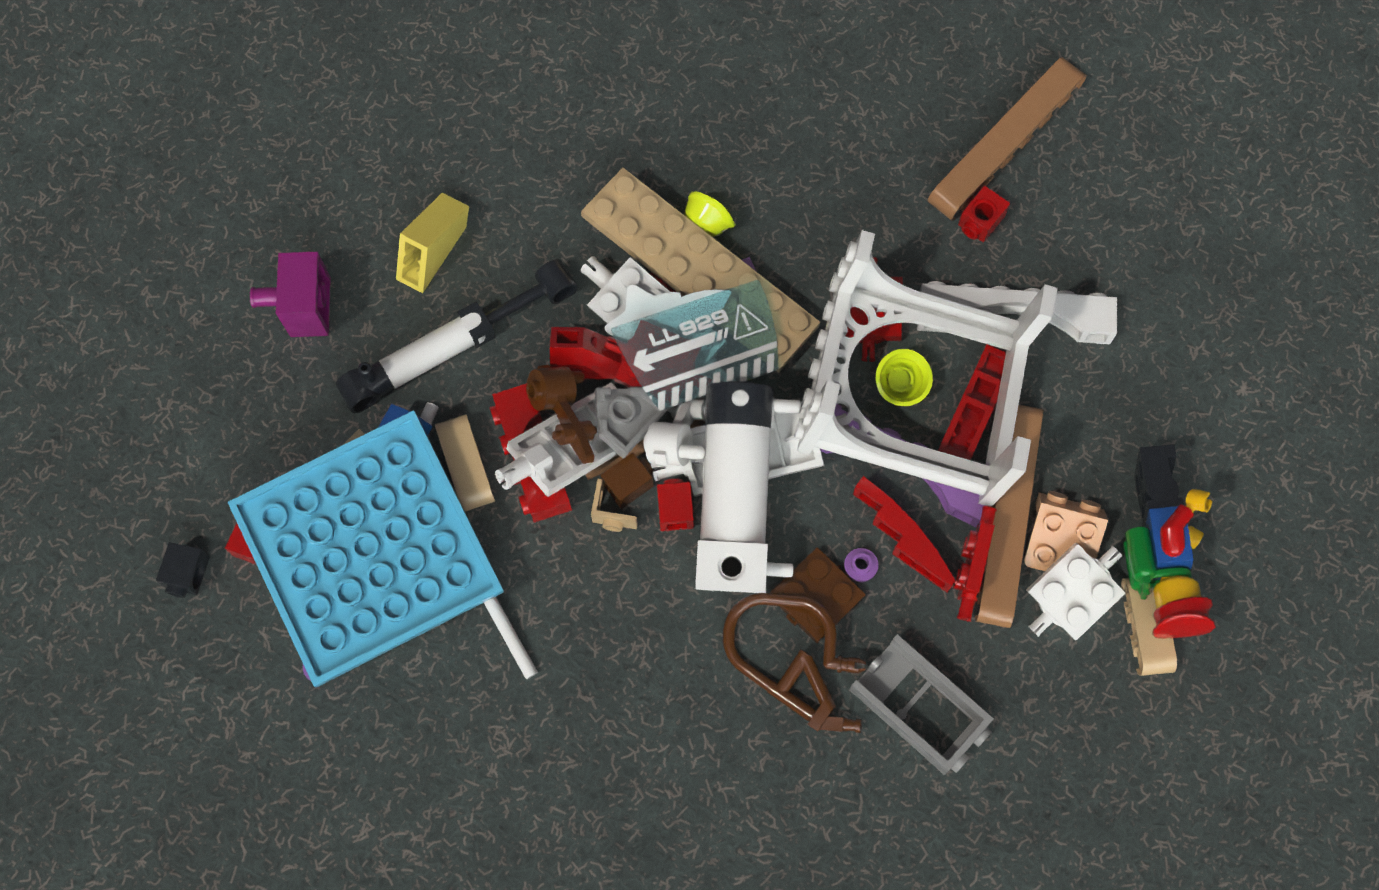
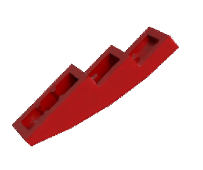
M986 344L938 451L971 460L998 399L1006 352Z
M863 476L855 486L853 495L878 512L872 524L898 542L892 554L948 593L956 580L938 550L916 522L891 497Z

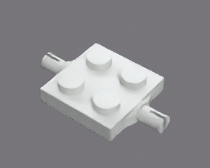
M1074 543L1026 589L1038 602L1043 612L1028 627L1039 637L1047 627L1054 623L1062 627L1074 640H1077L1125 594L1112 579L1108 571L1122 557V554L1115 547L1111 546L1097 560L1089 556L1079 544Z

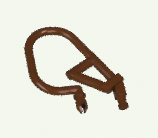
M756 593L738 601L729 611L723 629V646L731 664L739 672L765 689L767 693L809 722L808 725L817 732L828 730L861 733L862 719L853 720L840 716H830L836 705L813 657L809 653L800 649L777 683L747 663L739 655L735 646L736 624L740 616L747 609L757 605L804 608L814 613L823 625L825 633L824 667L837 670L838 673H842V671L848 673H861L865 671L866 668H856L857 663L867 665L861 658H846L842 655L835 658L837 633L835 623L828 610L816 600L800 595ZM803 670L820 703L818 710H815L790 692V689Z

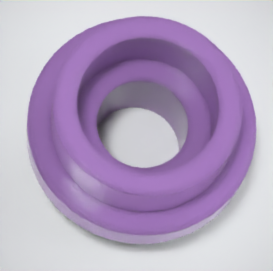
M857 548L846 556L844 569L852 580L866 582L875 576L878 570V560L870 550ZM863 559L867 562L868 567L866 569H859L855 562Z

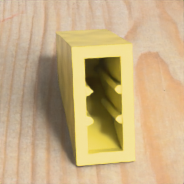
M441 193L400 233L396 280L421 293L425 291L466 229L468 205Z

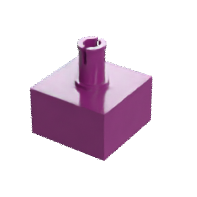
M278 253L277 287H251L250 303L252 308L276 306V315L290 337L329 336L331 277L319 253Z

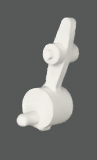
M695 386L693 388L692 400L685 402L684 398H679L676 407L669 405L667 411L671 412L672 418H675L673 423L653 422L649 426L644 437V450L650 463L685 466L690 459H702L705 456V449L702 446L693 445V434L690 428L694 420L705 421L706 400L704 398L706 395L699 397L698 387Z

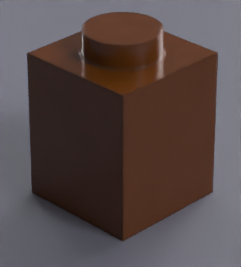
M633 452L600 475L601 479H603L604 487L621 509L654 487L653 469L644 458L639 461Z

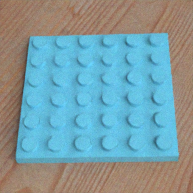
M414 410L228 501V505L314 687H319L504 593Z

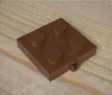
M818 547L793 570L792 577L783 579L770 592L773 594L806 596L816 600L828 610L835 626L866 595L847 577L848 574L842 572L839 565L836 566ZM779 606L787 614L786 618L794 626L798 625L814 642L818 643L825 636L821 621L811 611L798 607Z

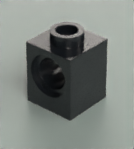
M169 542L156 581L166 588L165 593L179 598H185L186 593L197 595L210 557L201 549Z

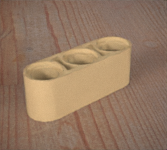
M467 414L435 424L457 497L464 511L466 512L495 502Z
M1123 578L1121 589L1125 590L1127 602H1124L1127 623H1131L1133 635H1130L1133 655L1138 658L1139 669H1136L1137 674L1144 676L1174 673L1177 669V656L1173 638L1159 639L1152 635L1153 629L1156 626L1153 618V613L1156 610L1154 588L1149 590L1150 595L1147 596L1146 600L1140 598L1138 591L1131 588L1129 578Z

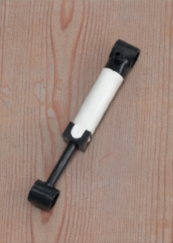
M560 259L549 261L542 265L535 273L538 285L485 314L477 301L457 311L458 317L372 365L368 362H362L358 368L343 374L336 381V387L352 413H360L378 403L383 395L472 346L478 348L496 337L492 324L543 296H546L552 304H558L571 297L578 290L576 282Z

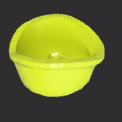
M697 191L689 194L684 216L711 237L719 236L728 228L735 227L736 224L731 215L717 200Z
M898 349L888 353L880 361L876 370L875 381L880 395L886 401L897 406H911L919 403L929 394L933 383V375L930 365L922 355L913 350Z

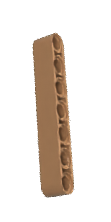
M1063 57L1059 58L935 187L927 202L951 221L955 220L953 216L959 210L963 211L975 198L973 195L995 177L993 174L999 168L1003 169L1014 157L1013 153L1018 148L1022 149L1034 136L1032 135L1038 127L1041 129L1053 116L1052 112L1057 107L1060 109L1072 96L1071 92L1076 87L1079 89L1082 86L1087 75Z
M1018 405L1012 442L1017 436L1031 440L1026 472L992 506L997 509L993 523L995 527L984 570L985 577L979 591L977 604H980L979 614L975 616V622L1010 628L1013 622L1043 418V409Z

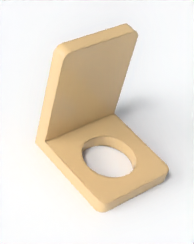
M598 478L591 511L592 522L603 524L602 528L614 532L622 531L623 527L637 529L638 523L635 516L600 511L604 482L603 479Z

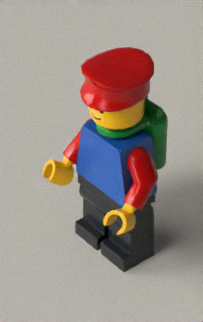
M1174 444L1139 447L1134 479L1143 523L1142 527L1126 531V541L1123 543L1131 588L1138 591L1140 598L1146 600L1147 596L1150 595L1149 590L1154 588L1156 610L1153 613V618L1156 626L1153 629L1152 635L1159 639L1200 636L1208 634L1216 628L1214 621L1209 618V612L1213 606L1212 600L1207 597H1201L1199 583L1192 578L1191 574L1193 564L1192 549L1198 546L1204 534L1195 527L1188 526L1195 510L1209 512L1212 500L1207 499L1210 492L1191 489L1186 497V506H1184L1183 497H1178V484L1172 478L1177 457Z

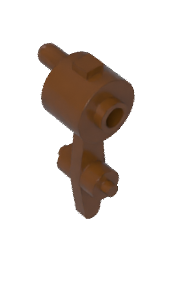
M538 366L537 369L530 372L526 386L527 396L532 406L537 411L554 410L560 424L556 425L555 431L552 432V438L559 445L570 444L583 464L594 462V453L589 441L594 439L597 428L589 420L579 421L570 407L576 399V384L584 381V373L581 371H571L567 366Z

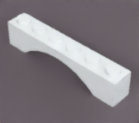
M932 281L927 284L922 283L919 292L993 314L1021 315L1040 289L1029 288L1021 291L1010 290L1006 286L980 288L975 284L952 286L946 285L943 282ZM1058 291L1053 318L1048 323L1065 331L1077 342L1111 344L1117 334V297H1107L1103 293L1077 295L1072 291ZM917 324L918 331L944 332Z

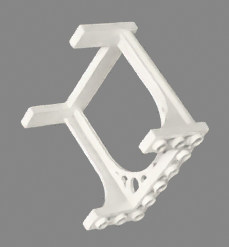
M862 230L856 242L850 241L846 255L841 258L837 273L834 272L831 279L829 291L834 293L832 301H827L822 320L827 321L825 330H820L815 346L816 349L820 350L818 359H813L808 378H812L813 383L811 389L807 388L804 393L801 407L805 408L803 418L798 420L794 438L799 439L797 451L810 455L814 447L978 494L980 495L978 504L992 507L1026 472L1031 440L1017 436L1012 442L1028 349L1030 344L1053 318L1058 288L1045 284L1017 320L913 290L886 275L878 267L872 256L871 250L875 234ZM858 307L862 309L868 317V324L860 325L855 322L850 314V308ZM876 312H885V316L882 318L877 317ZM914 323L1007 350L986 464L893 438L877 429L864 417L852 397L848 380L849 361L854 348L862 338L873 330L888 324ZM848 328L854 331V336L852 338H848L845 336L848 332ZM842 358L845 361V363L840 364L837 362L836 359ZM838 403L844 404L848 408L847 416L841 419H836L834 413ZM853 420L859 424L860 430L853 427V425L850 429L844 427L848 426Z

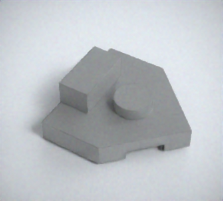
M601 387L596 388L594 391L598 437L623 459L646 435L649 426L653 422H657L668 410L666 407L664 410H659L658 400L653 395L651 400L649 397L651 394L645 392L643 387H630L629 389Z

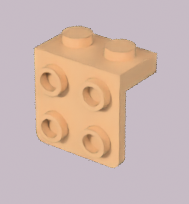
M1049 491L1048 494L1038 493L1035 505L1037 516L1024 556L1025 565L1030 568L1046 571L1074 543L1079 544L1089 556L1096 559L1108 523L1105 510L1101 509V505L1090 500H1081V503L1070 501L1068 496L1055 491Z

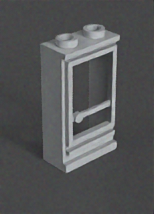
M898 634L893 638L885 651L870 664L867 671L849 689L851 693L858 697L943 775L950 769L957 773L970 758L965 754L968 748L973 743L979 747L992 732L987 726L994 718ZM914 669L927 682L903 709H899L895 715L883 702L908 673ZM931 685L972 720L942 756L902 721L906 718L909 709Z

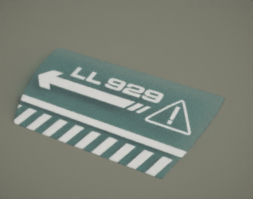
M754 280L611 328V332L628 365L646 394L660 411L706 395V388L710 383L744 382L778 370L776 331L772 313L759 280Z

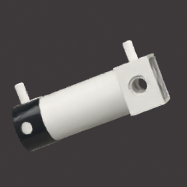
M728 381L707 385L701 534L697 549L696 590L766 593V576H793V564L767 562L768 544H765L770 436L773 429L774 412L799 414L801 412V401L774 399V388L771 386L743 381ZM728 558L738 560L741 564L740 573L735 577L726 576L721 568L724 560Z

